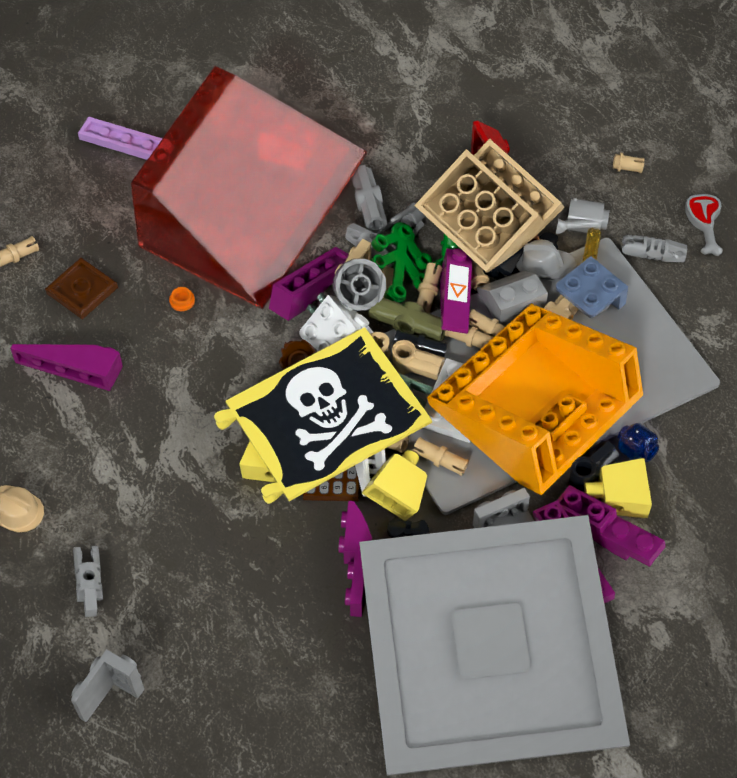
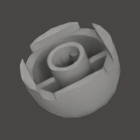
M364 258L351 259L343 263L336 271L333 279V290L337 299L345 307L356 311L368 310L382 300L386 291V278L375 262Z

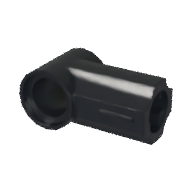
M602 440L585 456L578 457L572 463L569 478L570 485L580 491H584L585 482H594L600 475L601 467L614 464L619 459L620 454L617 452L616 447L609 441ZM578 473H585V474H587V475H586V476H583V475H580V474H578Z

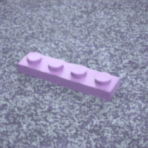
M92 117L87 118L78 132L79 140L162 165L166 164L175 149L174 142Z

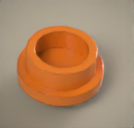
M178 287L172 291L169 302L174 310L187 311L193 307L195 296L188 288Z

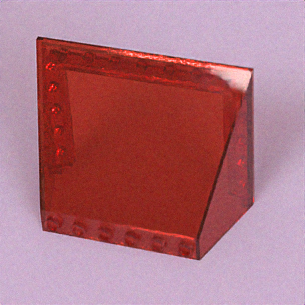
M215 66L131 182L138 245L140 248L263 310L271 298L273 284L286 276L367 155V151L240 77Z

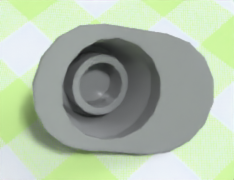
M543 239L525 244L523 254L517 263V268L520 272H529L536 274L538 277L556 280L563 279L577 267V261L572 255L565 251L557 250L552 242Z

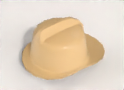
M9 485L0 486V526L18 533L35 529L41 523L44 516V506L41 500L25 488Z

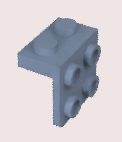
M590 256L556 284V290L587 317L593 318L610 304L614 305L618 310L623 307L627 300L628 286Z

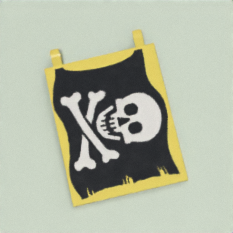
M365 327L226 400L225 402L229 409L221 410L214 415L216 425L220 430L226 429L235 420L238 421L276 480V483L267 484L261 489L263 499L267 504L277 500L283 493L288 501H291L432 423L430 416Z

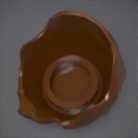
M304 339L301 341L285 342L284 348H281L282 357L279 360V364L282 370L317 353V350Z

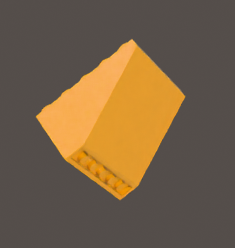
M531 303L436 388L427 399L429 405L515 481L542 495L572 466V463L578 457H581L643 396L636 347Z

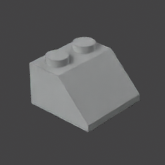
M522 271L477 287V292L493 319L500 320L499 323L507 326L531 303L541 308H544L547 304L548 292L538 276L529 272Z

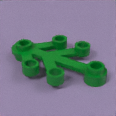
M403 222L396 223L392 227L390 234L386 236L378 234L371 242L372 247L378 252L384 251L391 244H396V250L383 256L376 254L370 260L375 263L378 262V267L381 270L385 266L394 263L392 285L386 289L383 297L400 304L406 299V289L403 287L404 269L413 280V285L416 289L423 282L425 273H419L407 255V249L414 257L415 264L420 270H426L427 264L432 263V258L427 253H421L415 244V235L412 228Z

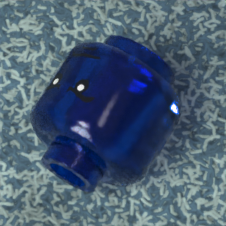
M634 423L631 426L626 425L618 434V449L631 460L644 458L645 462H649L659 450L658 436L641 423Z

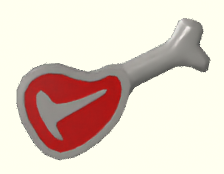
M698 194L687 199L685 213L692 225L704 233L706 244L701 249V253L704 255L711 253L719 256L723 249L715 241L713 228L714 220L721 211V201L713 195Z

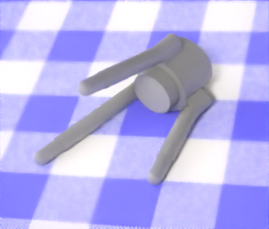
M413 202L402 212L392 217L382 231L374 233L377 235L381 234L401 221L410 227H414L413 232L416 236L418 231L424 226L422 220L425 218V215L414 206L416 203Z

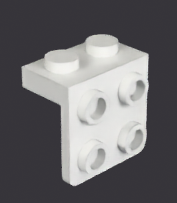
M327 295L300 329L299 335L318 352L364 327L370 334L374 332L368 326L369 321L364 316L358 314L356 310L345 307L336 296Z

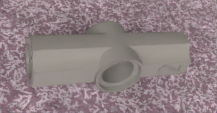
M365 165L356 166V169L351 172V177L355 187L358 210L362 212L366 229L372 232L382 231L387 226V218L383 209L380 187L376 185L371 168Z

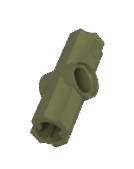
M382 298L379 303L377 302L369 310L370 318L393 325L396 331L400 330L401 332L418 335L424 334L427 338L439 342L445 338L446 330L441 329V318L424 312V309L415 302L409 301L403 305Z

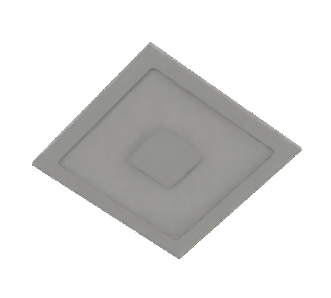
M588 515L359 542L387 776L630 746Z

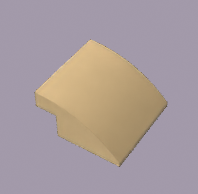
M491 139L475 155H472L466 149L414 205L487 273L524 247L565 208L555 196Z

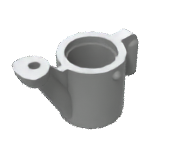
M571 198L568 219L564 221L558 218L556 234L568 230L570 232L575 231L599 235L600 229H607L610 210L604 209V203Z

